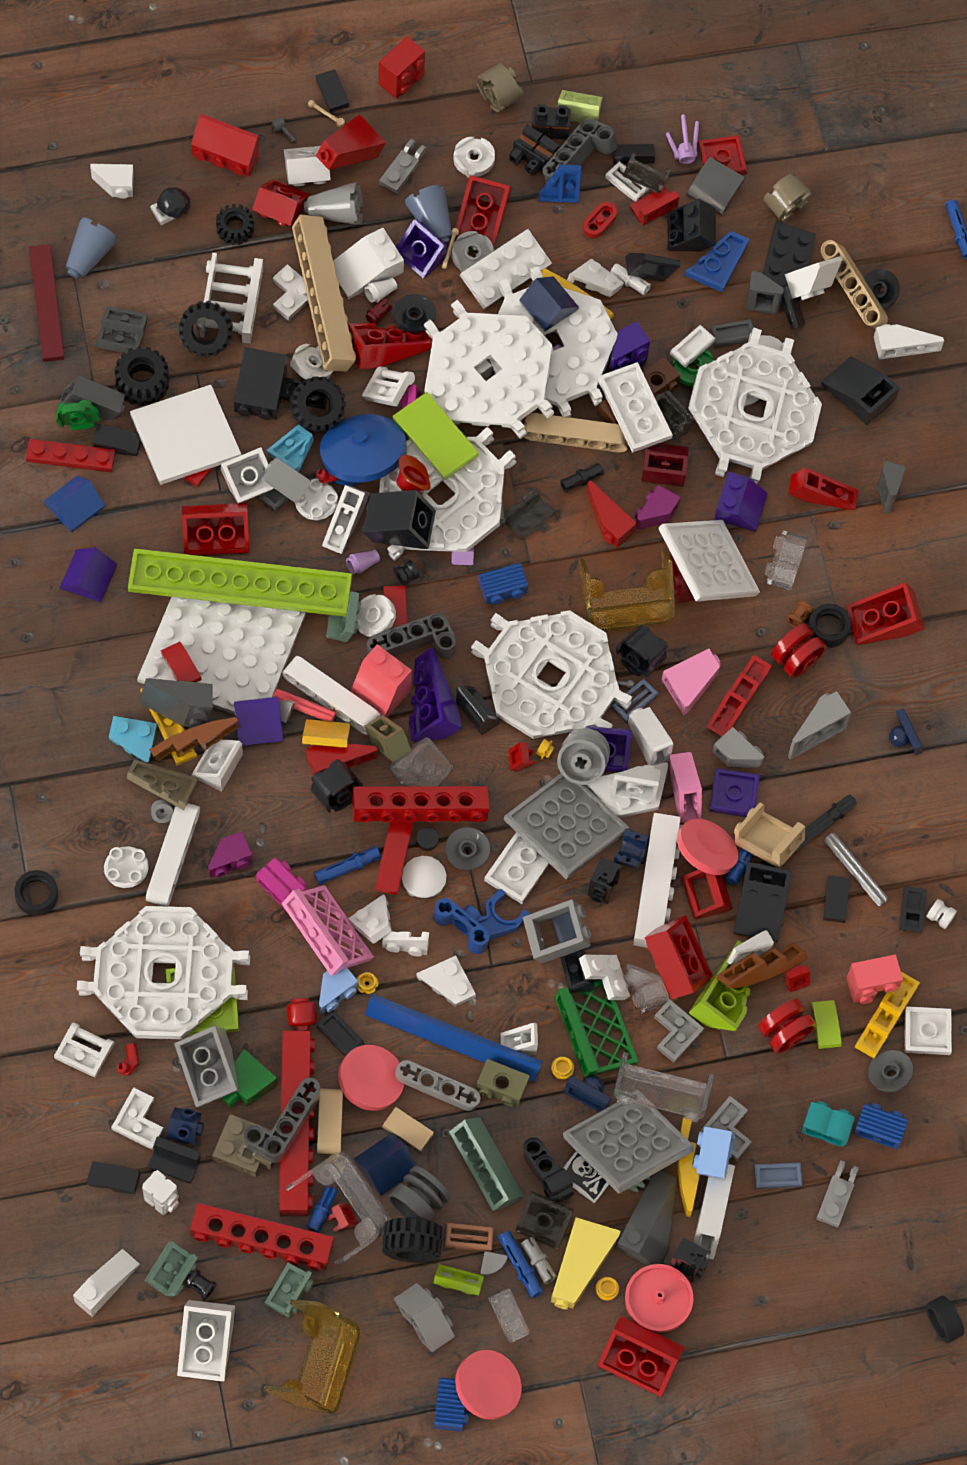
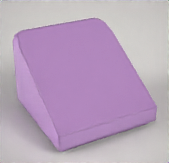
M474 547L468 552H452V564L473 565Z

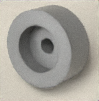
M161 799L152 804L151 816L154 821L166 823L172 819L174 810L170 802Z

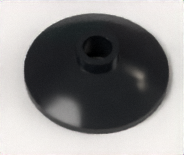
M875 269L869 272L864 277L866 283L884 310L891 307L897 300L900 291L897 277L886 269ZM885 288L884 293L880 295V290ZM867 297L862 301L864 305L867 303Z
M410 294L397 301L393 315L395 322L402 329L409 332H421L426 330L424 327L426 322L431 320L434 323L436 309L427 297Z

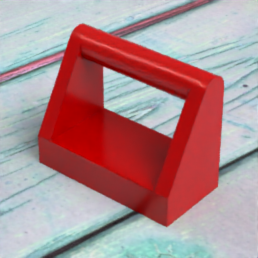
M698 869L681 877L694 919L724 913L733 909L723 875H711ZM707 877L715 904L700 910L692 881Z

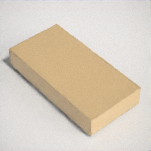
M395 1107L383 1124L384 1129L393 1133L420 1153L434 1135L433 1131L397 1107Z

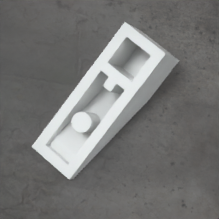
M884 324L876 327L874 334L879 360L941 351L944 342L943 337L897 324Z
M345 485L323 541V547L343 554L362 515L370 494L369 492L351 485Z
M122 1249L90 1276L73 1295L75 1303L93 1317L140 1264Z

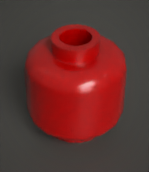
M310 998L291 999L292 1003L286 1006L288 1025L296 1027V1031L310 1030L309 1026L317 1023L316 1004L310 1001Z

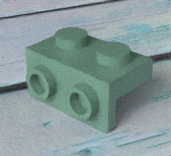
M352 591L349 593L347 614L344 617L329 615L326 632L327 638L348 642L351 636L356 634L358 629L356 614H359L361 602L358 601L359 593Z
M168 1241L144 1281L166 1297L178 1295L184 1287L183 1281L186 1276L190 1275L196 1268L197 1263L195 1262L198 1256L189 1254L174 1242Z
M287 1263L267 1297L265 1305L290 1318L292 1313L296 1314L303 1302L300 1300L304 1292L308 1294L314 1284L312 1272H305Z

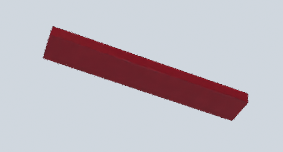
M50 244L30 246L43 362L64 360Z

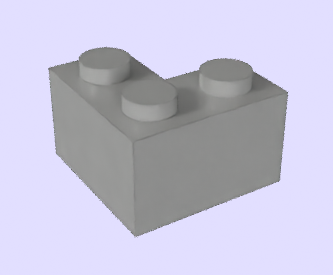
M416 1283L394 1298L403 1317L413 1325L421 1342L431 1352H434L455 1337L451 1329L453 1323L442 1312L444 1309L443 1304L437 1297H433L428 1288L423 1289Z

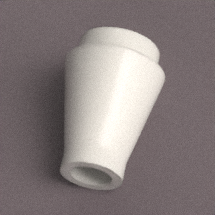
M393 278L369 283L365 287V295L371 303H378L391 292L397 290V283Z

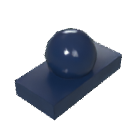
M905 709L897 710L896 715L900 725L895 726L889 732L890 742L897 747H903L909 742L915 755L923 753L922 744Z
M594 1075L587 1076L582 1082L570 1076L564 1089L565 1094L598 1112L608 1108L611 1100L610 1097L602 1093L604 1089L602 1080Z

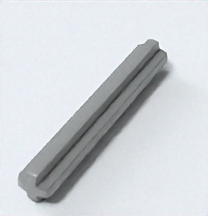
M835 833L829 834L825 838V843L878 906L885 904L888 900L887 895Z

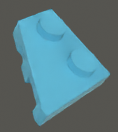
M298 424L267 450L268 456L272 459L279 458L299 472L314 441L313 435Z
M113 716L109 740L116 745L122 746L130 755L133 754L142 762L150 763L152 753L149 749L153 748L157 723Z

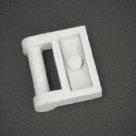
M377 367L362 397L366 401L397 406L408 385L413 384L415 375L409 371L402 373L388 370L386 367ZM386 378H388V379H393V380H398V383L390 382V381H384V380H385Z
M73 1022L54 1058L96 1078L108 1054L112 1051L115 1042L96 1036ZM77 1036L102 1049L99 1053L74 1041L73 1038Z

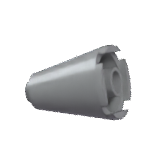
M353 182L309 196L307 201H304L305 214L323 217V220L361 225L363 214H359L360 208L363 207V199L360 185H357V182Z

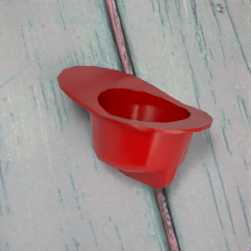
M402 455L399 458L400 472L396 480L397 486L402 491L417 490L420 494L424 490H430L431 485L426 467L415 457Z

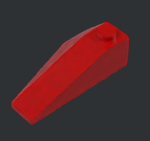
M375 323L348 324L349 333L352 336L353 351L356 353L355 363L359 369L368 370L370 368L382 367L431 350L433 339L426 333V330L409 332L395 329V326L388 325L387 329L378 328Z

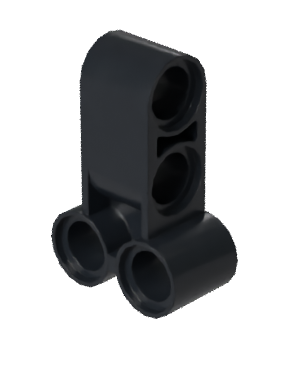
M530 1137L525 1140L523 1144L524 1159L543 1186L545 1196L550 1204L555 1207L574 1196L571 1188L573 1182L569 1174L563 1167H559L542 1140L537 1137ZM532 1149L539 1150V1152L535 1154L529 1153V1151ZM543 1167L551 1168V1170L547 1172L541 1171Z

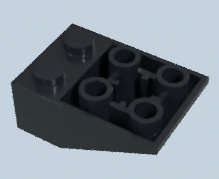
M853 357L848 358L821 382L825 388L866 425L897 399L900 389L884 373Z
M747 862L734 934L754 937L767 930L772 940L778 942L789 890L791 870Z

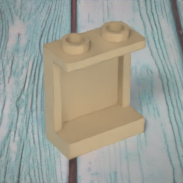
M760 802L755 808L750 809L743 822H739L734 829L735 844L780 868L805 840V825L797 822L792 828L765 813L764 804Z

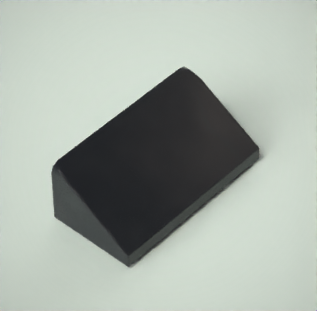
M654 144L618 145L617 149L612 153L613 164H617L619 161L622 164H655Z
M789 286L783 287L784 292L781 302L790 329L799 328L805 325V320L798 299H792Z
M583 949L560 957L570 993L593 991L596 989L593 979H585L579 958L587 955Z

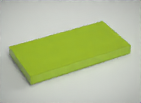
M428 392L393 415V420L401 427L444 480L479 456V452Z

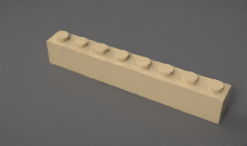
M299 215L292 225L323 368L329 371L347 372L356 360V353L352 347V336L349 333L348 318L344 312L343 298L339 290V280L335 272V262L332 259L331 245L328 242L327 227L324 224L323 217Z

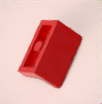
M663 187L630 205V209L644 226L676 209L680 196L676 191L669 193Z

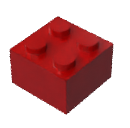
M406 36L379 61L378 84L396 99L401 94H406L415 81H420L425 74V50Z

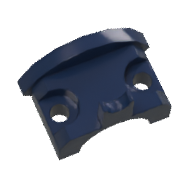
M626 829L623 834L621 848L618 853H615L613 862L639 869L640 864H644L646 858L645 852L649 845V836Z

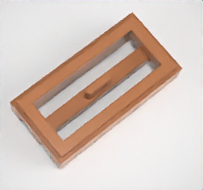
M447 1223L445 1248L491 1252L494 1227ZM451 1230L487 1233L488 1237L451 1233ZM450 1239L485 1242L487 1245L450 1241Z

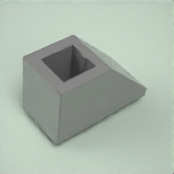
M733 727L714 744L712 751L727 767L760 768L764 761L761 749L757 746H752L747 741L748 739L745 734Z

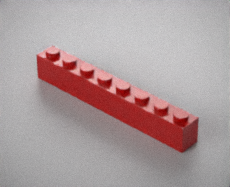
M283 1031L281 1114L300 1083L304 1079L310 1078V1074H314L315 1060H310V1052H315V1038H310V1031ZM311 1088L310 1090H306V1101L308 1094L310 1092H314L313 1088ZM298 1106L293 1108L292 1112L294 1114H301L304 1112V1109ZM314 1108L286 1155L280 1161V1216H308V1209L313 1208V1195H308V1186H313V1172H308L309 1164H313V1150H309V1141L314 1140V1127H309V1119H314ZM289 1126L281 1128V1132L284 1134L291 1133L293 1130Z

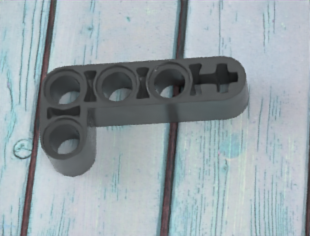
M593 119L582 121L544 166L543 175L546 183L560 164L581 165L594 149L605 154L613 153L618 147L613 128Z
M435 613L370 637L366 644V654L368 655L377 644L392 656H397L432 643L438 656L447 659L455 653L456 638L447 618L441 613ZM440 624L442 628L435 629L433 625ZM413 632H420V633H422V635H421V636H414L412 633H413ZM399 639L402 642L399 644H395L392 642V640ZM449 643L451 646L445 648L442 647L441 644Z
M306 1078L300 1083L271 1132L258 1125L248 1126L244 1131V1144L246 1148L269 1162L277 1163L281 1161L320 1098L319 1082L314 1078ZM311 1088H313L314 1092H310L308 1094L306 1101V1090H310ZM298 1106L304 1109V1112L301 1114H294L292 1112V1109ZM284 1126H289L293 1130L291 1133L284 1134L280 1129ZM252 1134H257L260 1136V1140L251 1142L248 1140V1137ZM273 1145L279 1146L281 1149L278 1153L274 1154L268 1151Z

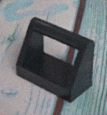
M629 253L625 257L629 276L664 282L681 265L680 260L644 253Z
M461 685L457 689L456 703L481 735L500 724V719L475 687Z

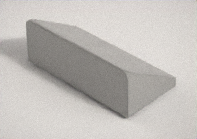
M275 458L269 463L261 478L295 503H298L311 483L309 479L279 458Z

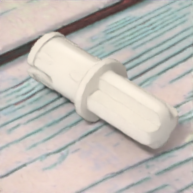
M615 264L612 267L611 273L625 282V286L634 288L642 295H645L650 289V283L640 277L629 276L627 269L621 265Z

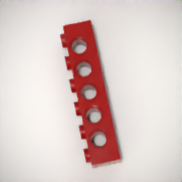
M353 787V822L487 821L489 813L488 787Z
M197 1203L190 1227V1234L197 1241L207 1242V1240L217 1242L218 1246L224 1248L234 1246L244 1253L252 1254L254 1251L262 1253V1256L268 1259L278 1257L285 1259L286 1263L298 1265V1263L306 1264L308 1268L320 1271L321 1268L327 1270L334 1244V1237L200 1203ZM213 1223H220L223 1227L215 1232L210 1229V1226ZM240 1228L245 1231V1234L242 1237H235L232 1234L233 1231ZM259 1234H264L268 1237L264 1243L257 1242L255 1238ZM281 1240H288L291 1244L288 1248L283 1249L278 1246V1243ZM308 1245L313 1248V1251L310 1254H303L300 1249Z

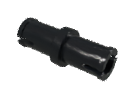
M595 463V465L584 470L579 469L575 474L561 479L560 485L563 491L567 493L580 485H587L590 480L603 476L604 470L600 463Z

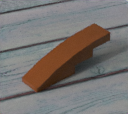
M236 717L208 722L169 737L149 750L157 762L177 750L180 756H183L199 744L205 751L241 727Z
M793 942L780 951L772 947L760 956L752 952L718 974L717 979L730 989L752 985L770 979L808 959L807 953Z

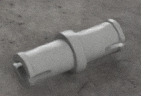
M530 1237V1241L526 1239L521 1243V1246L531 1260L530 1265L536 1268L545 1285L549 1284L548 1280L551 1283L557 1278V1275L547 1261L548 1256L542 1253L535 1238Z

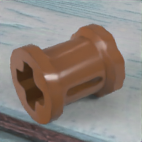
M799 600L793 612L786 616V621L794 628L804 623L814 610L812 606L803 600Z

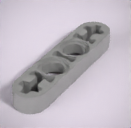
M402 1061L395 1069V1077L399 1082L463 1110L472 1111L480 1102L481 1097L476 1089L414 1062ZM405 1067L409 1069L410 1073L407 1076L402 1075V1070H404ZM416 1072H419L416 1081H414L413 1079L415 1077ZM421 1077H431L433 1085L424 1086L421 1083ZM444 1085L452 1086L454 1094L450 1096L445 1095L442 1087ZM459 1090H461V1096L459 1097V1099H455L459 1093ZM468 1095L473 1096V1101L470 1104L466 1102L467 1099L465 1098Z

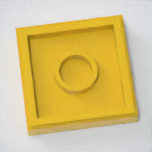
M306 719L302 743L346 748L350 723Z

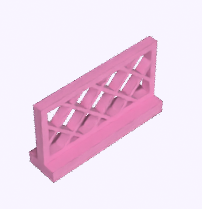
M325 885L305 891L300 889L293 890L282 902L283 907L331 976L338 974L342 969L371 961L374 958ZM318 894H321L326 902L317 898ZM316 906L325 909V913L317 910ZM330 912L335 914L338 920L331 917ZM329 923L336 926L337 931L330 928ZM342 930L348 932L351 938L342 934ZM341 941L350 945V948L342 946ZM355 948L360 950L363 956L356 953Z

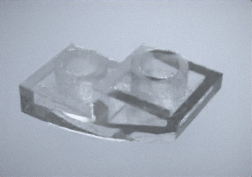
M510 1288L488 1298L509 1343L530 1334Z

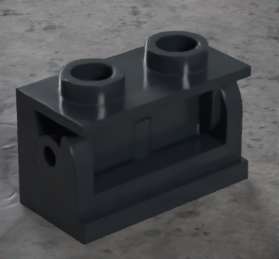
M603 857L600 858L590 879L588 896L593 901L609 903L614 885H617L619 882L622 865Z
M683 1237L672 1257L670 1266L676 1268L685 1276H693L691 1282H694L696 1277H702L709 1262L706 1258L708 1250Z

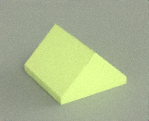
M562 90L558 106H567L568 109H571L572 122L581 123L586 119L598 121L603 97Z

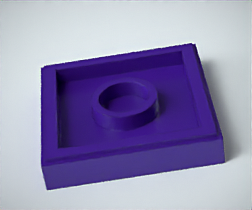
M278 696L234 701L235 717L241 725L237 729L238 741L242 743V746L283 741Z
M716 768L709 812L747 817L750 809L756 807L760 775Z

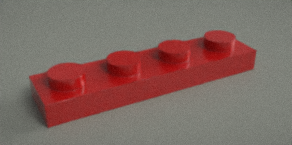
M29 439L26 462L112 473L115 459L114 449Z

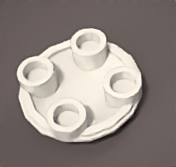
M312 479L298 503H295L299 513L311 520L327 518L335 511L338 504V496L333 487L329 484L320 483L319 479Z
M130 846L111 849L104 864V873L108 881L114 886L121 888H131L140 884L146 878L149 870L148 860L144 851Z
M419 856L413 858L405 865L402 873V882L410 896L429 898L442 892L447 875L445 868L438 860L429 856Z

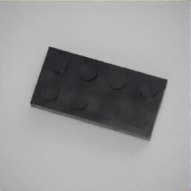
M776 221L762 274L781 287L788 286L785 274L809 265L816 234ZM757 293V296L773 301L774 295Z

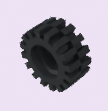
M232 204V208H229V205L225 206V211L221 209L220 214H217V234H219L221 240L224 238L225 243L228 244L231 241V245H235V242L238 241V245H241L242 240L246 243L248 237L251 238L253 236L254 218L252 212H249L247 207L243 210V205L239 204L238 208L236 204ZM231 220H240L243 222V226L240 229H230L227 223Z

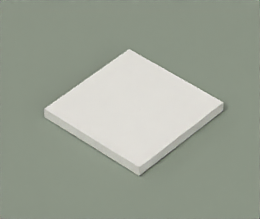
M211 385L130 411L131 418L160 485L219 466L221 463L241 456L239 447Z
M723 520L666 523L658 528L695 601L754 597L760 593Z

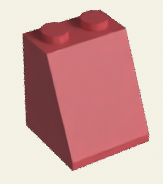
M377 644L364 658L350 692L377 710L380 715L388 718L411 692L412 670Z

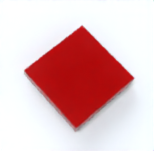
M739 135L698 141L703 166L708 158L711 157L740 175L747 174Z

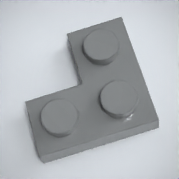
M670 999L654 1016L659 1023L670 1031L657 1046V1049L673 1063L680 1058L704 1031V1027Z
M729 1096L706 1123L705 1127L732 1131L735 1134L732 1158L737 1161L751 1145L752 1141L735 1128L748 1110Z

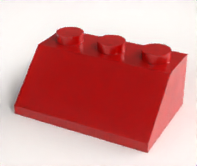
M200 114L191 143L192 155L198 160H206L219 168H226L232 170L237 175L249 177L259 159V136Z
M247 503L182 506L184 554L250 553Z
M686 915L654 929L644 937L646 946L655 961L656 969L660 972L664 981V987L671 999L694 993L712 978L713 975Z
M620 1316L597 1366L662 1397L685 1347Z

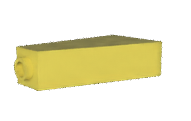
M577 1217L575 1218L551 1298V1302L555 1303L556 1307L565 1310L568 1307L572 1309L575 1307L618 1242L621 1231Z

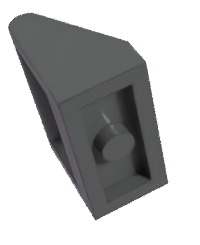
M752 271L745 310L778 314L784 292L783 287L761 272ZM757 293L774 295L773 302L757 296Z
M885 460L877 488L883 511L886 514H890L906 467Z

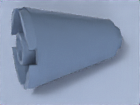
M432 185L419 190L420 194L416 197L413 194L408 196L405 204L414 218L419 220L445 244H448L452 236V229L444 186Z
M82 217L79 221L65 266L68 269L67 273L76 279L79 277L84 278L118 241L116 235L99 223L92 225L90 224L92 220Z

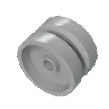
M581 728L571 732L565 738L557 758L558 769L563 777L575 784L586 785L597 781L604 773L611 754L609 743L602 734L593 729Z

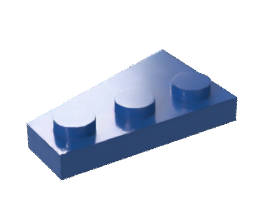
M730 231L713 246L712 250L698 259V262L693 267L688 268L684 276L723 293L750 239Z

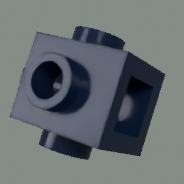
M174 1107L170 1116L166 1138L177 1140L183 1144H194L196 1137H201L204 1127V1123L200 1122L202 1113L188 1108Z

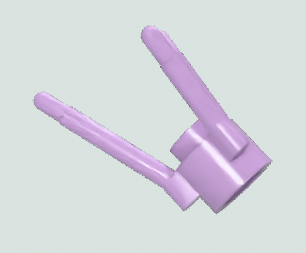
M682 114L684 143H681L677 149L669 132L666 133V136L674 152L675 160H679L681 164H689L698 157L699 121L695 122L693 146H691V143H688L686 118Z

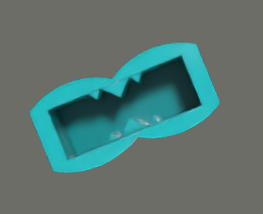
M811 1102L801 1132L833 1145L845 1147L855 1117L844 1109L833 1110L824 1102Z

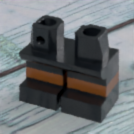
M538 104L537 107L533 106L531 127L542 133V137L545 135L549 138L550 126H552L551 139H568L570 136L571 109L560 105L557 108L547 107L543 104Z
M527 124L521 136L513 142V149L509 155V160L515 165H518L522 159L527 162L525 170L533 176L539 170L543 172L544 166L559 149V144L545 135L542 137V133Z

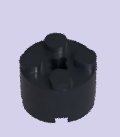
M642 624L640 627H635L616 646L617 655L621 654L622 659L620 661L627 670L636 676L643 674L645 675L644 677H648L666 659L668 645L663 639L654 635L648 626Z
M340 759L333 761L323 772L315 773L311 778L313 782L311 792L327 812L330 813L331 809L338 812L352 803L353 787H363L362 782L349 766Z

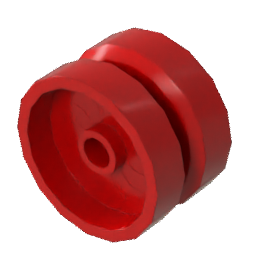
M805 623L796 626L776 644L770 655L777 664H785L784 671L792 679L799 677L809 670L820 659L827 648V645L819 637L812 638L814 632Z
M797 998L782 1004L758 1024L757 1028L763 1037H772L769 1045L776 1054H781L799 1044L817 1026L810 1015H803L805 1008Z

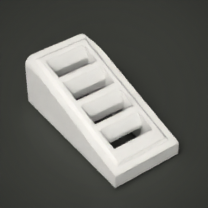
M765 930L735 947L727 960L728 964H735L752 952L760 956L771 949L774 942L768 931Z

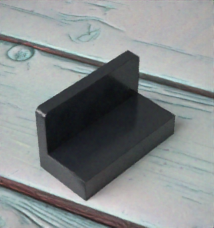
M156 1137L154 1152L148 1168L191 1183L200 1163L201 1153Z

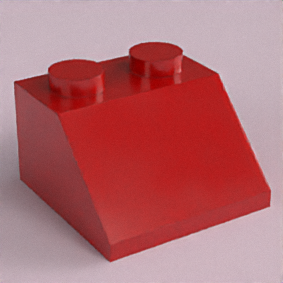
M272 179L259 187L252 210L258 212V215L263 218L277 220V223L282 226H291L301 215L304 209V201H307L311 194Z

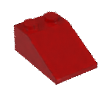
M470 175L456 228L459 230V234L456 237L458 238L459 235L468 231H475L488 237L494 247L508 206L512 187Z
M906 582L846 605L857 645L906 637L925 629L915 591Z

